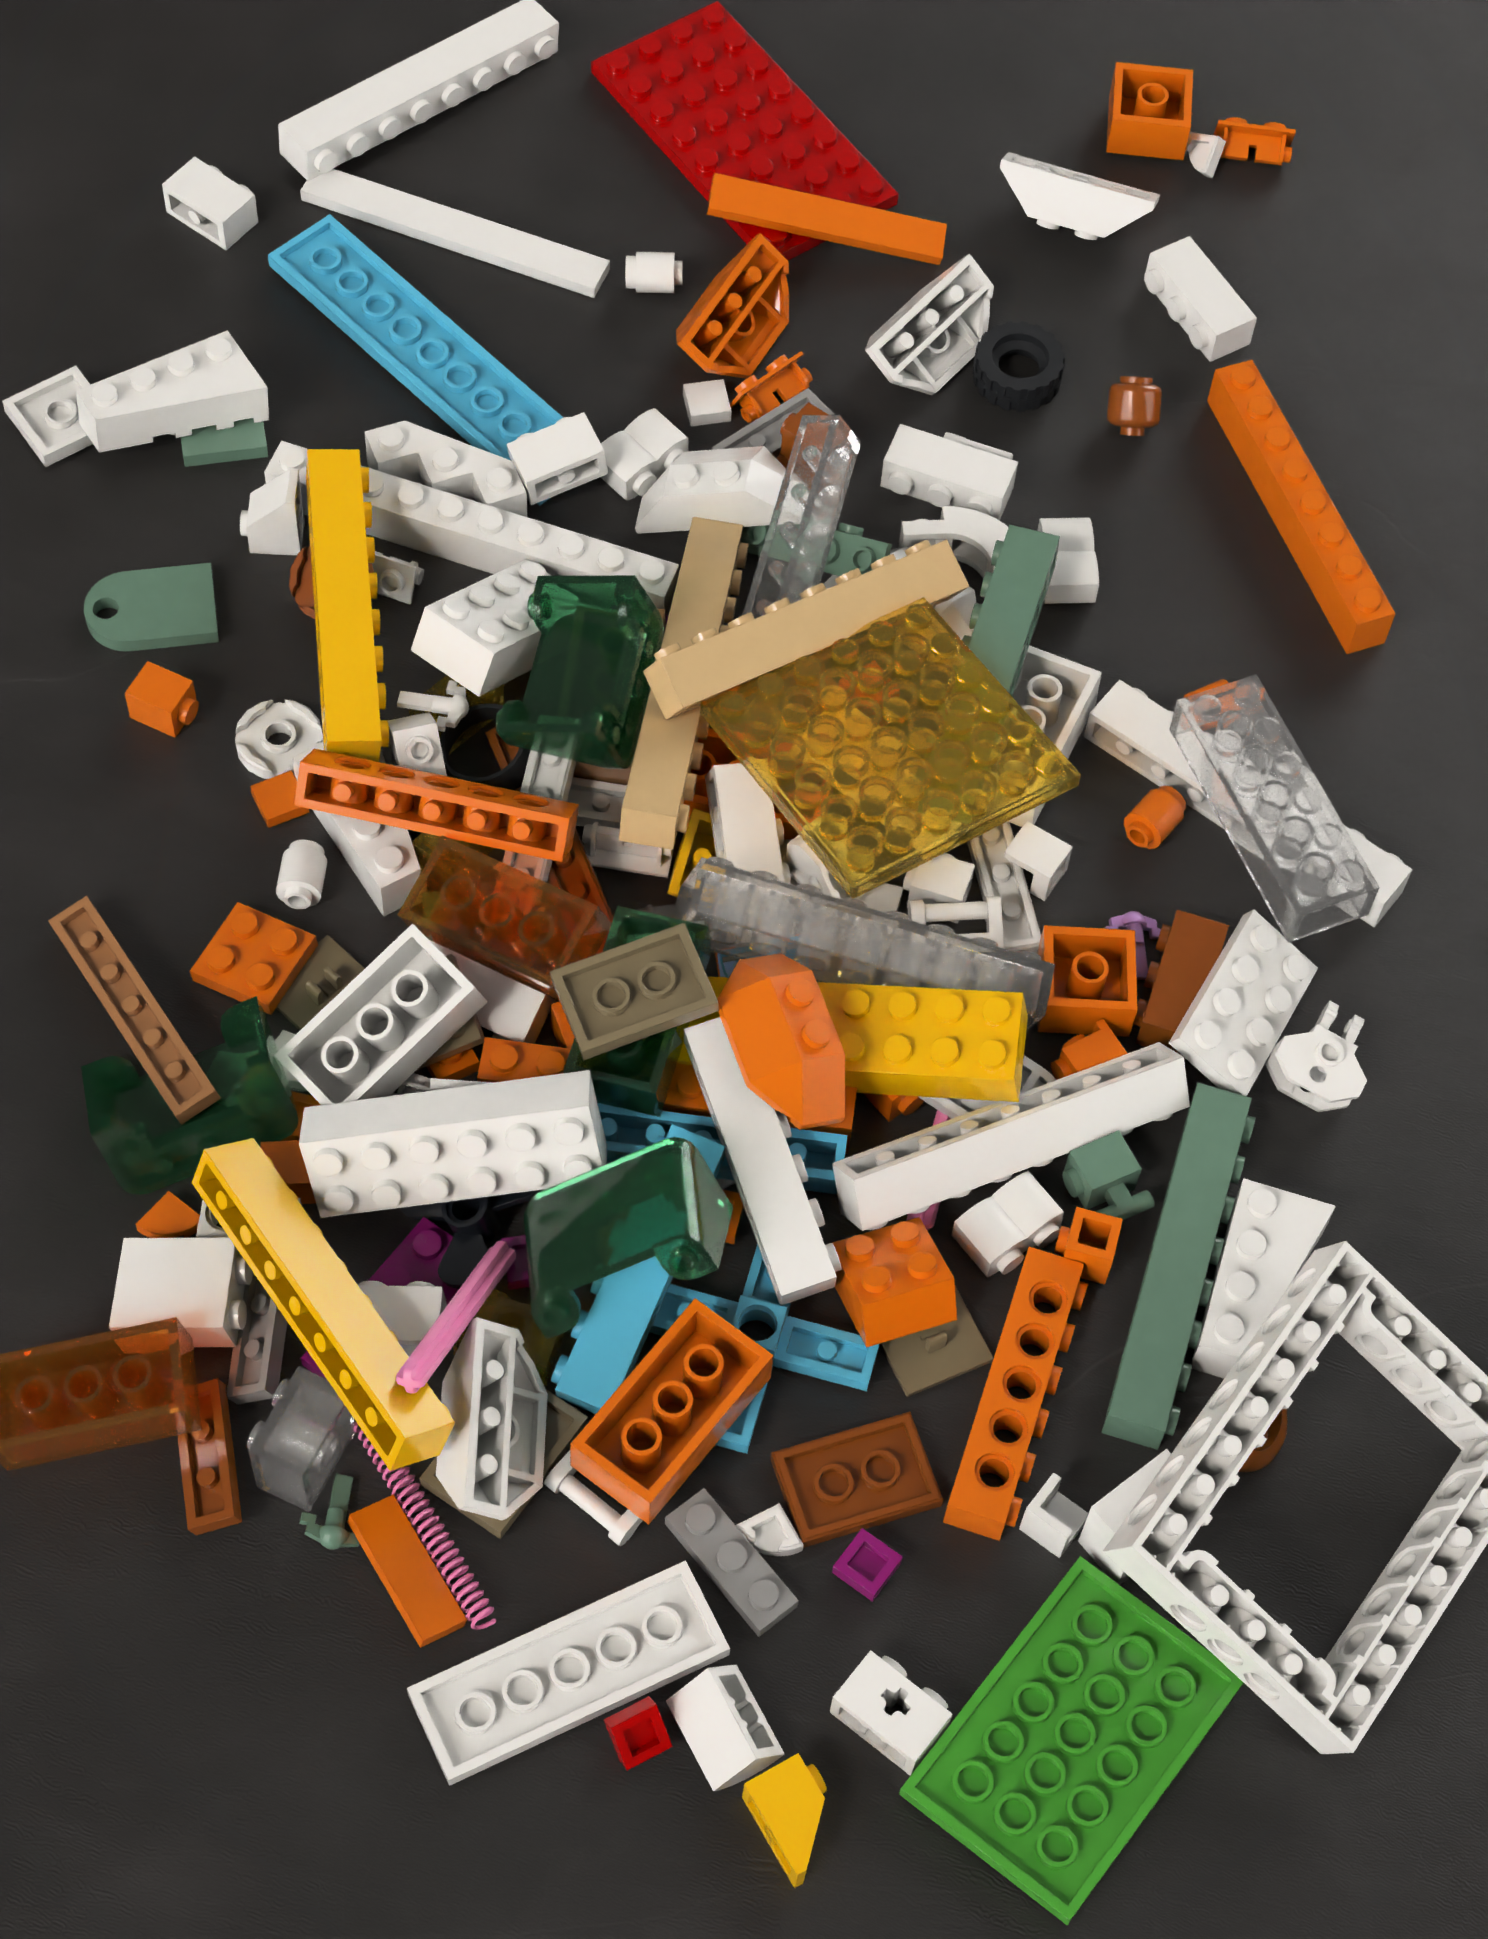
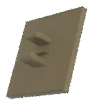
M326 935L318 942L317 948L276 1009L295 1027L301 1030L365 968L329 935Z
M956 1286V1321L880 1343L906 1397L915 1395L993 1362L994 1358Z

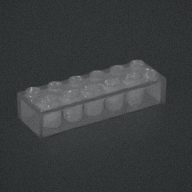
M1257 674L1177 700L1169 730L1287 942L1289 943L1369 915L1380 887Z

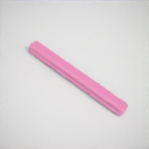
M497 1241L493 1247L488 1249L397 1373V1384L404 1386L407 1393H417L420 1387L425 1386L515 1261V1249L509 1248L506 1241Z

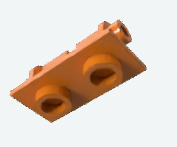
M1230 117L1225 120H1218L1213 135L1220 136L1226 141L1220 158L1247 161L1250 147L1256 148L1254 162L1282 166L1283 162L1290 163L1292 147L1290 145L1296 134V129L1286 128L1284 124L1277 122L1257 125L1249 124L1243 118Z
M800 351L790 359L783 354L765 368L768 372L760 379L752 375L741 382L734 389L738 395L730 403L731 409L740 404L742 406L741 415L743 419L751 423L781 405L773 394L774 392H777L781 399L786 402L809 388V383L813 380L811 373L804 367L800 368L796 363L804 353Z

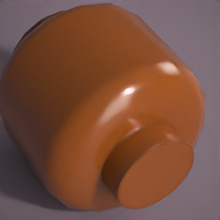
M1120 376V382L1112 384L1109 388L1108 422L1112 425L1120 426V435L1145 436V428H1153L1160 422L1162 389L1158 385L1153 384V378Z

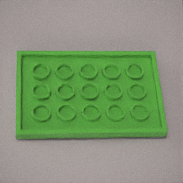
M1080 1556L904 1783L899 1795L1064 1924L1068 1925L1243 1686L1244 1682L1211 1652Z

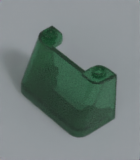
M635 575L538 576L534 592L529 596L527 603L528 615L534 620L541 632L523 702L520 700H509L498 711L496 716V732L510 746L605 769H627L634 756L650 692V685L643 670L656 661L654 654L660 650L662 644L663 622L660 612Z
M257 996L230 1007L222 1015L220 1027L225 1043L193 1055L221 1099L182 1125L163 1099L149 1075L139 1076L136 1068L129 1060L119 1056H109L81 1066L90 1134L118 1184L125 1191L131 1194L143 1195L195 1175L204 1149L254 1138L260 1146V1142L280 1141L295 1131L299 1121L295 1102L283 1065L274 1056L278 1050L266 1014Z
M677 1137L663 1139L543 1190L531 1198L524 1214L530 1307L532 1317L546 1340L570 1330L578 1322L581 1314V1304L574 1289L656 1256L662 1268L669 1275L681 1280L696 1279L719 1270L733 1206L693 1143L684 1138Z

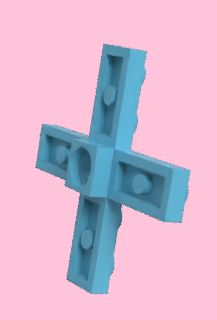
M758 1244L739 1302L670 1284L650 1330V1333L663 1336L696 1298L737 1329L746 1322L753 1320L768 1324L773 1329L774 1334L768 1339L755 1342L774 1355L772 1367L775 1366L866 1392L879 1349V1344L866 1348L860 1335L788 1316L791 1303L779 1305ZM768 1382L717 1442V1446L748 1453Z

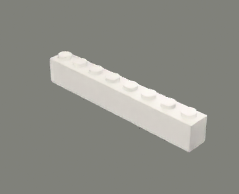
M521 0L279 123L280 154L307 181L327 173L340 164L362 155L367 150L395 138L398 134L426 122L429 118L457 106L460 102L479 92L488 90L491 86L508 77L517 75L535 63L548 59L558 52L559 22L535 0Z
M1119 679L1089 713L1084 734L1086 739L1159 787L1166 785L1176 789L1183 796L1188 806L1372 927L1378 924L1403 893L1413 869L1405 865L1398 856L1385 852L1368 841L1359 831L1343 825L1331 817L1322 807L1306 801L1294 793L1285 783L1269 777L1257 769L1248 759L1232 753L1220 745L1211 735L1203 734L1186 723L1177 713L1168 711L1149 699L1140 689L1132 688Z
M1157 1042L1020 1093L1019 1102L998 1101L834 1162L832 1166L840 1212L862 1231L879 1229L884 1227L888 1221L906 1214L924 1212L930 1205L948 1198L966 1196L972 1189L991 1182L1006 1181L1012 1177V1174L1027 1168L1045 1166L1056 1157L1067 1154L1073 1149L1118 1130L1123 1136L1132 1132L1133 1128L1151 1121L1166 1120L1173 1113L1190 1107L1184 1057L1162 1043Z

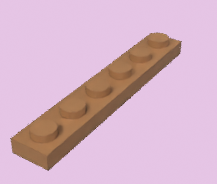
M88 896L83 897L48 920L180 1124L182 1125L220 1100V1095Z

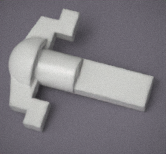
M449 680L446 694L454 695L453 697L400 691L397 700V707L448 715L447 717L438 716L437 719L438 731L445 732L446 727L455 728L469 711L465 687L458 686V682Z

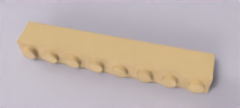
M928 539L906 549L905 553L907 556L896 560L894 554H890L870 565L872 571L861 574L859 568H856L836 578L837 585L826 589L824 583H820L800 593L801 600L791 604L788 597L783 598L765 607L764 611L766 614L756 619L752 612L729 622V630L718 634L714 627L691 638L693 645L681 649L679 644L675 643L659 650L654 654L656 661L643 670V673L665 719L668 720L952 599L970 586L948 540L946 539L932 546Z

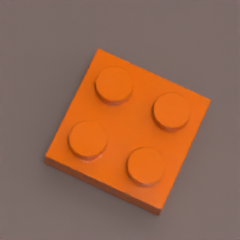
M237 902L191 968L190 974L194 982L272 1015L317 948V938L314 934Z

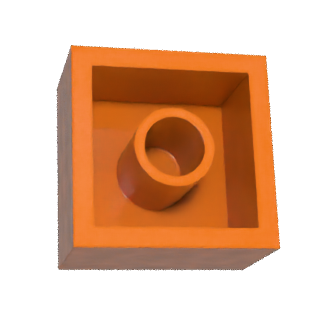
M1116 62L1109 95L1106 153L1184 160L1191 129L1193 70Z
M1044 925L1037 950L1038 1032L1090 1035L1093 1033L1095 1022L1104 1019L1115 1036L1129 1037L1138 1010L1135 930Z
M920 1217L832 1242L842 1270L835 1272L837 1276L835 1289L866 1348L957 1320L954 1276Z

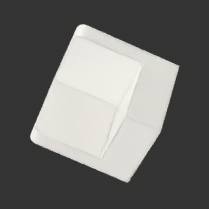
M1026 821L1006 848L1004 856L1009 861L1033 874L1029 893L1045 901L1067 871L1073 847Z
M1053 1473L1027 1506L1019 1530L1060 1558L1084 1527L1088 1512L1058 1492L1062 1478Z

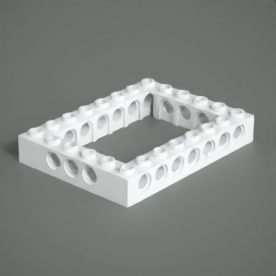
M1347 1241L1314 1250L1105 1547L1103 1553L1320 1754L1354 1753L1488 1544V1376ZM1339 1333L1462 1451L1324 1660L1323 1658L1313 1657L1290 1635L1292 1630L1285 1623L1278 1624L1254 1602L1255 1595L1249 1589L1242 1590L1216 1566L1219 1561L1211 1554L1203 1550L1183 1551L1199 1528L1210 1523L1213 1518L1210 1515L1212 1509L1226 1489L1236 1485L1240 1479L1237 1473L1255 1448L1263 1446L1267 1440L1263 1435L1279 1412L1289 1408L1293 1400L1290 1396L1306 1373L1316 1369L1319 1364L1316 1359L1332 1335Z

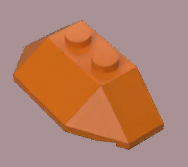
M761 233L756 235L715 276L676 329L677 345L706 373L745 379L750 377L789 323V289L786 277L789 274V261Z
M781 953L738 960L717 1000L719 1003L718 1013L746 1086L773 1109L789 1117V1122L799 1130L842 1122L845 1119V1052L813 971Z

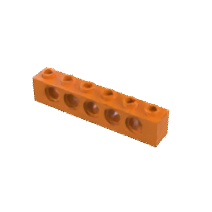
M315 748L300 761L294 806L563 862L573 846L579 804Z
M1030 1246L1028 1247L950 1495L943 1523L1000 1541L1005 1525L1015 1527L1023 1501L1022 1498L1014 1496L1018 1480L1028 1483L1036 1458V1454L1027 1452L1032 1436L1039 1439L1042 1438L1050 1411L1042 1409L1041 1404L1045 1393L1055 1395L1063 1369L1054 1365L1058 1350L1065 1353L1068 1352L1076 1326L1067 1323L1071 1308L1080 1311L1088 1283L1079 1281L1084 1263ZM1040 1302L1048 1303L1055 1308L1056 1312L1043 1313L1034 1304ZM1026 1344L1035 1345L1042 1350L1043 1354L1039 1356L1029 1355L1024 1352L1021 1346ZM1011 1387H1021L1031 1397L1026 1399L1015 1398L1009 1393L1008 1389ZM1008 1430L1016 1436L1017 1441L1012 1443L1002 1442L995 1436L994 1432ZM986 1473L995 1474L1003 1480L1004 1485L990 1487L981 1480L980 1476Z

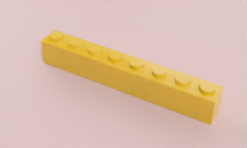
M307 449L306 491L324 751L379 762L381 747H389L388 720H380L379 711L386 709L385 683H377V672H383V647L374 646V636H380V610L372 609L371 599H377L378 582L377 573H369L368 563H374L375 561L374 537H366V528L372 527L371 502H363V493H369V468L361 467L359 449Z
M254 1138L204 1149L192 1180L193 1186L388 1469L392 1471L439 1456L455 1424L448 1408L440 1402L428 1383L424 1387H420L417 1393L412 1394L407 1393L404 1386L397 1384L396 1375L409 1356L399 1344L394 1332L389 1330L379 1316L370 1298L362 1292L350 1275L345 1263L338 1258L323 1237L319 1226L314 1224L299 1203L294 1191L289 1189L277 1172L272 1160L265 1155Z

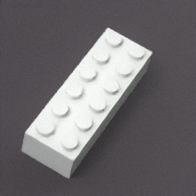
M590 1070L304 1107L299 1147L321 1218L606 1182L607 1143Z

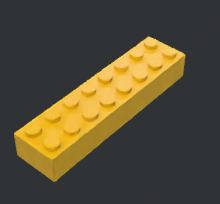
M708 977L716 998H718L728 978ZM817 982L845 1052V1086L856 1087L857 1093L1019 1102L1028 1020L1023 993ZM718 1011L643 1038L640 1058L692 1065L684 1044V1029L720 1017Z

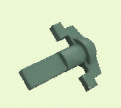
M335 1474L325 1526L315 1524L317 1517L315 1514L302 1512L299 1524L306 1525L305 1535L320 1542L323 1547L330 1550L358 1547L360 1544L353 1532H348L344 1529L353 1477Z

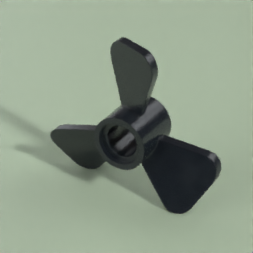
M543 1190L403 1207L401 1210L410 1220H421L425 1217L429 1221L447 1222L454 1236L438 1266V1275L447 1286L460 1289L488 1251L486 1244L493 1240L499 1231L500 1217L497 1211L538 1197ZM478 1210L477 1214L474 1217L468 1220H464L467 1214H469L472 1211Z

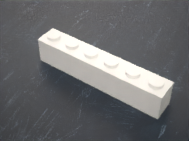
M720 1017L685 1028V1047L720 1143L725 1146V1156L779 1305L782 1306L834 1288L837 1278L835 1272L842 1270L841 1263L833 1243L824 1244L819 1227L824 1226L825 1221L817 1199L808 1200L802 1183L808 1181V1175L800 1154L792 1156L786 1139L792 1137L787 1117L779 1111L776 1112L775 1109L746 1086Z

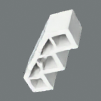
M405 420L365 431L367 464L369 468L527 517V492L513 461Z

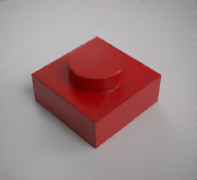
M650 1696L604 1719L620 1763L627 1771L673 1747L657 1704Z

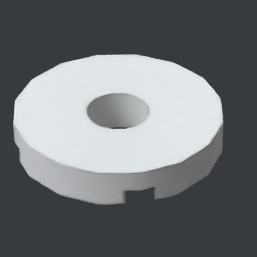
M284 699L285 703H273V700L263 701L246 711L237 723L235 745L238 758L248 771L264 779H269L291 770L295 776L293 756L323 742L320 720L307 706L293 700ZM275 733H285L291 737L288 742L282 745H274L267 741Z

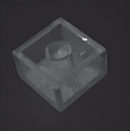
M298 1366L290 1380L283 1379L277 1387L272 1399V1406L274 1408L266 1422L259 1421L254 1426L247 1441V1448L249 1449L248 1452L257 1487L310 1512L354 1436L353 1427L356 1421L327 1379Z

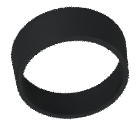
M479 704L469 707L467 715L460 720L455 728L446 727L445 732L442 733L440 743L446 774L452 778L516 790L522 786L534 734L515 712L505 706ZM492 719L508 720L519 725L521 730L520 748L511 763L501 771L485 777H468L456 772L448 764L449 753L454 742L469 727Z

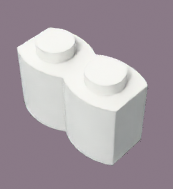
M650 409L634 419L625 430L613 434L601 443L605 452L608 474L601 476V478L626 501L638 495L643 496L657 481V478L683 452L688 451L689 438L657 409Z
M1040 518L1037 531L1060 536L1056 566L1044 603H1095L1099 588V571L1094 551L1091 519Z
M1026 1171L1007 1182L992 1196L980 1201L956 1219L952 1236L986 1277H990L999 1271L1005 1275L1014 1270L1023 1261L1024 1255L1022 1253L1027 1251L1029 1246L1034 1247L1037 1245L1042 1249L1058 1237L1064 1211L1029 1171Z

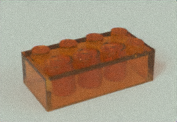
M443 835L398 913V916L408 927L413 923L429 940L557 1000L559 998L552 983L550 971L596 955L612 926V923L597 905Z
M177 1317L0 1354V1464L7 1471L202 1430L193 1339Z

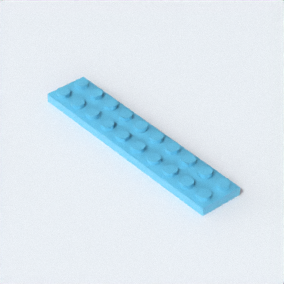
M327 215L268 254L269 266L472 446L510 460L507 443L516 440L525 433H534L551 426L563 418L332 215ZM550 498L543 500L537 504L540 506Z

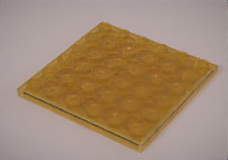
M924 597L867 623L848 638L838 639L827 648L808 656H802L795 662L724 691L713 698L703 700L700 704V714L852 899L1079 786L1081 774Z

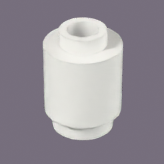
M636 252V256H626V288L636 289V293H674L675 285L683 284V261H675V252Z
M296 840L289 845V848L284 851L282 856L276 895L287 906L294 909H306L316 905L321 899L328 862L324 855L323 847L314 841Z

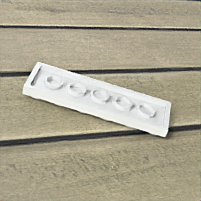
M685 1560L408 1687L407 1692L450 1786L730 1655V1647Z

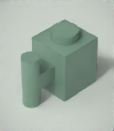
M1119 1130L1069 1151L1062 1174L1063 1181L1069 1194L1074 1198L1078 1196L1085 1209L1088 1210L1107 1202L1109 1206L1096 1212L1125 1220L1154 1207L1153 1197L1148 1190L1133 1196L1129 1193L1135 1189L1142 1168Z

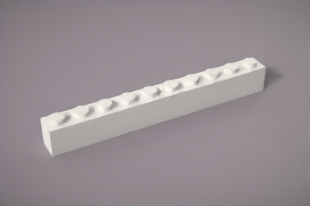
M281 441L264 471L265 481L268 483L289 469H299L304 515L308 516L306 491L307 448ZM369 468V493H363V502H371L372 527L366 528L367 535L491 574L500 572L527 559L543 566L547 573L562 583L575 587L580 595L590 601L611 603L613 598H617L642 607L665 609V614L669 615L679 575V564Z

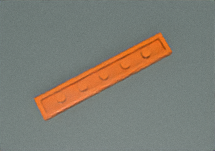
M714 173L707 215L930 264L940 265L943 259L947 228L945 223Z

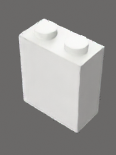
M229 1237L124 1238L109 1329L123 1347H236L238 1332L244 1329L246 1325L247 1309L243 1297L245 1285H249L252 1281L253 1271Z

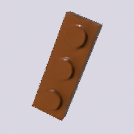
M219 1378L173 1391L188 1530L197 1536L241 1523L242 1514L226 1384Z

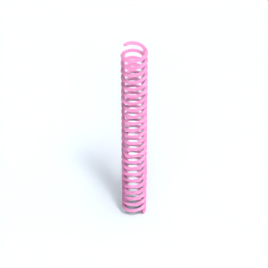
M355 1422L354 1432L359 1433L358 1439L360 1441H364L363 1447L368 1449V1455L373 1457V1464L378 1465L377 1471L383 1473L382 1479L384 1481H388L387 1488L393 1489L392 1495L394 1494L397 1497L399 1505H402V1510L407 1514L408 1520L412 1522V1527L414 1530H417L418 1537L422 1538V1544L427 1546L428 1554L432 1555V1561L437 1563L438 1571H442L441 1576L443 1579H446V1584L451 1588L452 1595L457 1596L456 1601L458 1604H461L462 1612L467 1613L466 1618L468 1621H472L471 1628L481 1630L496 1623V1619L493 1618L484 1624L475 1625L478 1620L489 1616L494 1611V1607L491 1606L483 1609L475 1617H470L472 1612L480 1610L488 1604V1598H483L470 1608L465 1609L467 1604L482 1597L484 1590H477L465 1600H460L463 1595L474 1591L478 1587L479 1582H471L460 1592H455L457 1587L465 1585L473 1579V1573L462 1576L453 1584L450 1583L452 1579L466 1573L469 1565H462L450 1575H445L448 1570L459 1566L464 1561V1557H456L445 1567H440L442 1562L455 1557L459 1549L453 1548L439 1559L435 1558L437 1554L450 1549L454 1544V1540H447L435 1550H430L432 1546L448 1538L450 1532L438 1534L443 1530L445 1524H436L425 1534L420 1533L423 1529L437 1523L440 1516L434 1515L429 1517L434 1513L435 1509L433 1507L424 1509L429 1505V1499L419 1501L424 1497L425 1491H417L420 1483H412L415 1475H407L410 1467H402L393 1473L391 1477H387V1473L395 1470L390 1471L388 1467L382 1469V1465L386 1464L383 1460L377 1461V1458L380 1457L377 1452L372 1453V1450L375 1448L372 1444H367L368 1438L362 1436L364 1432L362 1429H358V1424ZM402 1478L396 1485H391L392 1481ZM407 1486L400 1493H396L397 1489ZM412 1494L404 1502L401 1501L402 1497ZM417 1502L409 1510L406 1509L407 1505ZM424 1509L419 1514H417L415 1518H411L412 1513H416ZM429 1517L420 1526H416V1522ZM438 1534L430 1542H425L427 1538Z

